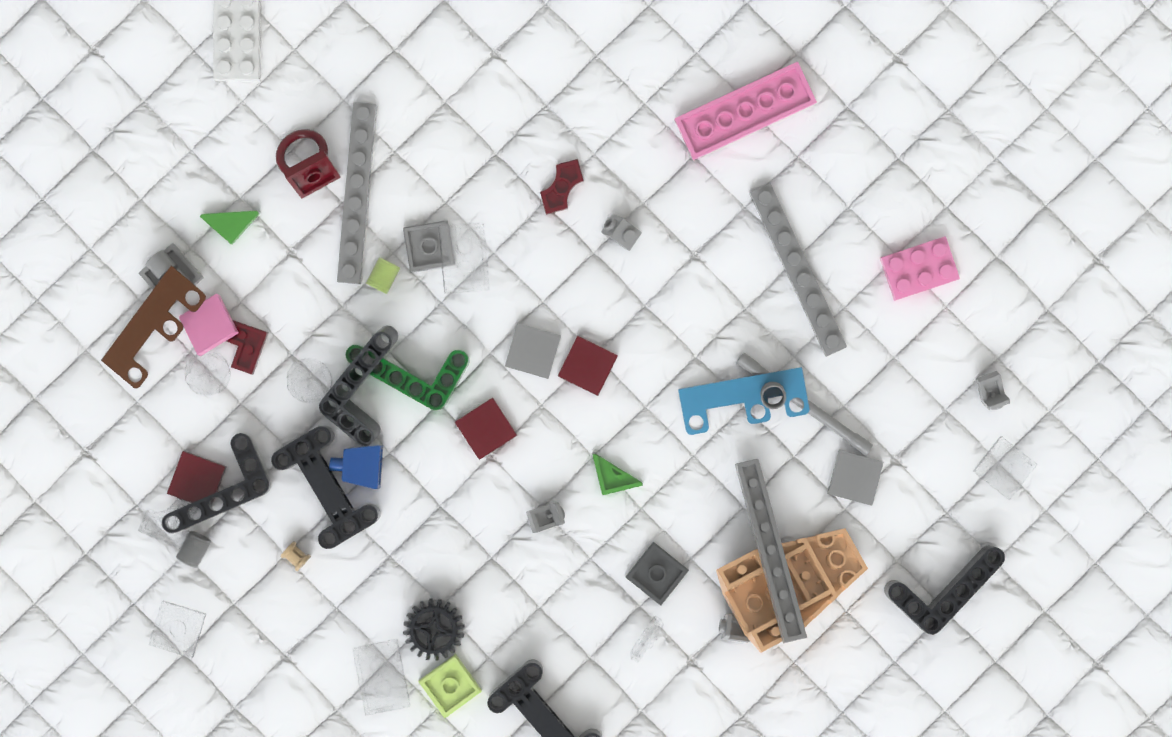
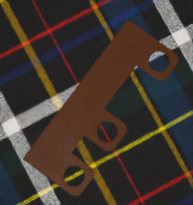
M172 265L101 359L104 364L135 389L143 384L148 377V372L133 358L153 331L156 330L168 341L173 342L184 328L183 324L168 312L176 300L191 312H196L206 300L205 293ZM195 291L198 293L200 298L198 304L190 305L187 303L185 298L187 292ZM171 320L176 323L177 331L175 334L168 335L165 333L163 325L166 321ZM131 368H138L141 371L142 378L140 381L133 382L129 379L128 372Z

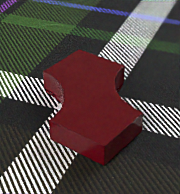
M578 159L557 164L554 182L548 189L540 192L546 215L567 210V199L570 191L577 184L584 182Z

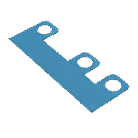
M802 367L678 389L686 432L689 435L708 431L709 424L706 409L740 403L745 404L749 423L757 424L769 421L771 418L770 409L763 405L760 396L762 387L768 382H777L783 386L786 392L784 405L787 416L796 417L808 414L809 403ZM770 387L764 392L763 398L768 403V398L783 396V392L777 387ZM793 398L803 400L804 408L800 412H793L790 409L789 403ZM759 404L765 408L763 418L755 419L752 417L751 408L754 405ZM697 415L703 419L704 424L701 429L694 430L689 426V420L692 416Z

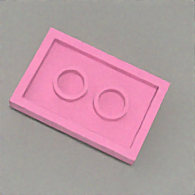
M946 236L880 258L894 301L960 279Z

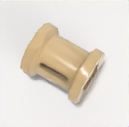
M293 541L280 557L282 559L286 558L295 566V570L299 571L311 556L302 552L296 546L297 543Z

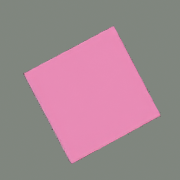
M217 293L206 299L196 312L189 310L179 316L199 356L204 355L239 333L221 296Z

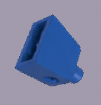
M383 445L344 449L343 458H330L329 469L330 471H342L343 482L380 489Z

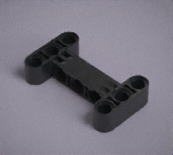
M319 426L273 453L271 462L274 468L278 470H287L298 464L333 523L322 530L318 536V542L322 548L332 549L375 524L380 519L381 512L374 504H367L355 511L320 450L333 442L335 437L334 431L328 426ZM320 430H325L328 434V439L324 443L320 442L317 437ZM302 441L308 445L306 454H301L298 450V445ZM282 453L286 454L289 459L286 466H282L278 461ZM367 508L372 509L375 513L372 521H368L364 517V511ZM347 520L355 524L353 532L345 530L344 524ZM327 532L335 535V542L333 544L325 541V534Z
M531 659L525 662L489 694L487 706L491 712L496 714L502 713L514 704L541 737H575L533 688L542 678L543 666L538 660ZM529 666H536L539 674L533 677L529 676L526 669ZM512 681H518L522 688L519 691H512L509 684ZM500 696L503 698L504 704L502 706H495L492 703V698ZM591 728L579 737H602V734L597 729Z

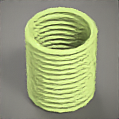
M379 257L366 284L388 294L400 267Z

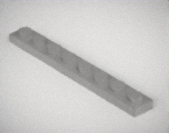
M353 102L337 273L338 283L361 285L377 105L371 103Z
M771 183L750 192L749 195L825 357L847 348Z
M759 459L736 463L738 479L782 642L785 644L807 638Z

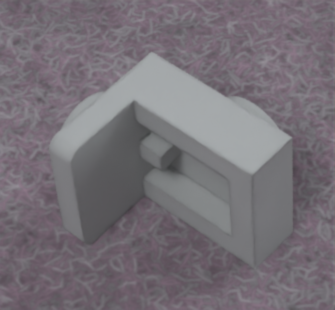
M615 214L606 220L601 231L602 234L610 237L628 251L632 249L642 234L640 230L627 220Z
M998 371L976 378L981 402L988 410H998L1010 404V399L1004 392L1001 375Z
M559 502L550 503L526 512L532 533H538L565 524V512Z
M727 613L723 619H720L719 632L722 633L721 639L744 643L750 642L732 614Z

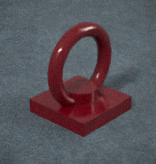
M310 129L297 130L288 134L278 145L276 150L277 166L301 199L341 178L338 170L328 157L326 140L318 132ZM302 138L312 139L317 143L319 147L318 153L292 167L286 164L285 152L291 143Z

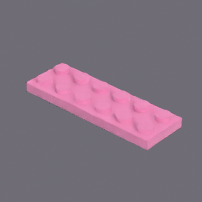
M797 61L676 117L674 121L694 161L815 105L817 101Z

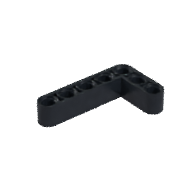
M388 325L380 328L372 336L319 403V410L327 419L356 443L365 447L370 446L381 433V428L373 418L350 399L397 342V330ZM381 334L388 337L389 343L383 341ZM368 351H371L376 358H371L368 355ZM355 368L360 369L362 375L357 374ZM342 384L346 385L349 391L344 390ZM329 400L334 402L336 407L331 406ZM346 415L351 416L354 422L349 421ZM364 430L369 431L371 436L366 435Z
M238 433L232 437L230 442L245 480L166 514L162 519V527L166 532H180L259 498L270 491V479L250 436ZM241 437L246 438L248 441V446L244 450H239L236 447V441ZM249 458H254L257 462V467L253 471H248L245 468V462ZM258 479H263L266 483V488L262 492H257L254 489V483ZM237 488H241L245 494L241 501L234 500L232 495L233 491ZM216 497L223 501V506L218 511L211 507V501ZM193 507H198L201 510V516L197 520L190 517V510ZM172 516H176L180 522L176 529H172L168 525V520Z
M984 546L928 606L905 584L897 580H891L886 583L884 593L921 630L927 634L934 635L941 631L1002 566L1005 561V554L998 547ZM991 551L996 552V559L993 562H989L987 558ZM979 567L981 570V575L977 579H974L972 577V571L973 569ZM960 584H964L965 592L962 595H957L956 588ZM895 586L901 587V594L898 597H893L891 594ZM916 601L918 608L915 612L910 613L908 606L911 602ZM949 601L950 608L946 612H942L940 608L942 602ZM933 617V627L926 628V619Z

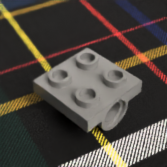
M174 243L165 250L154 254L146 262V266L138 273L152 289L155 288L171 265L195 286L204 278Z

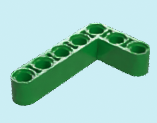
M352 345L346 350V359L350 364L353 361L352 352L356 349L362 350L363 346ZM462 350L452 351L432 385L384 358L381 360L382 370L378 373L372 371L370 375L432 410H441L447 405L469 366L470 358ZM368 351V355L371 358L375 359V355L371 351ZM457 354H462L465 358L464 364L460 367H456L453 363V358ZM396 371H399L403 377L399 384H394L391 380L392 374ZM445 374H451L454 378L453 384L449 387L444 386L442 383V377ZM415 382H419L422 385V392L419 395H414L411 392V386ZM435 393L440 394L442 397V403L437 407L433 406L430 400L431 396Z

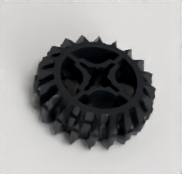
M433 598L428 600L429 606L423 600L420 601L421 609L414 605L412 610L415 615L409 612L406 615L412 621H404L403 623L405 627L410 628L404 630L403 635L411 636L405 640V643H414L410 650L413 652L418 648L420 650L417 654L418 657H421L423 652L427 653L426 660H430L431 654H434L435 661H438L440 658L439 653L444 658H447V649L451 653H455L456 649L453 644L456 646L461 645V641L456 637L463 638L465 635L463 632L458 631L463 629L465 624H457L463 618L462 615L454 616L458 610L457 607L453 608L452 611L448 610L451 603L447 602L445 607L441 606L442 599L440 598L437 601V605H434ZM434 611L430 622H417L422 614ZM441 613L450 620L452 629L441 623ZM436 620V629L440 630V633L437 631L432 639V630L428 629V626L431 627ZM416 629L427 636V645L420 641ZM451 636L450 641L445 645L434 647L436 638Z

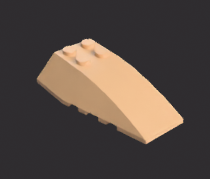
M846 528L782 543L804 627L868 569ZM758 549L717 569L716 572L723 596L745 636L759 652L762 653L782 642Z

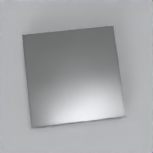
M448 220L403 228L410 273L455 266Z
M517 323L505 367L549 379L561 335Z
M838 450L827 494L872 506L884 462Z

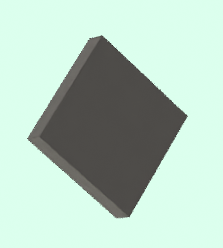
M653 541L625 578L661 606L688 573L689 569Z

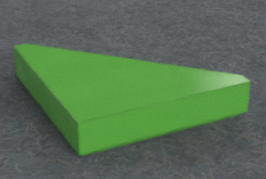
M258 211L201 214L199 217L233 245L260 213Z
M592 454L602 495L643 486V483L599 455Z

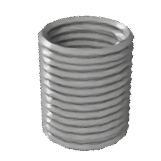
M768 382L762 387L760 396L764 406L769 409H778L785 404L786 392L781 384ZM770 387H777L782 390L783 397L780 402L770 404L764 400V392Z
M189 531L176 558L188 566L197 568L211 540L198 532Z

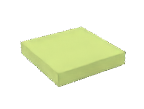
M457 654L451 656L418 681L444 718L482 692V689Z

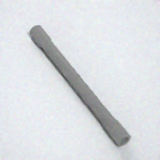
M744 352L736 362V364L752 375L770 373ZM793 398L791 400L801 409L804 408L802 399ZM808 400V414L842 437L849 445L866 456L873 447L872 443L858 433L851 431Z

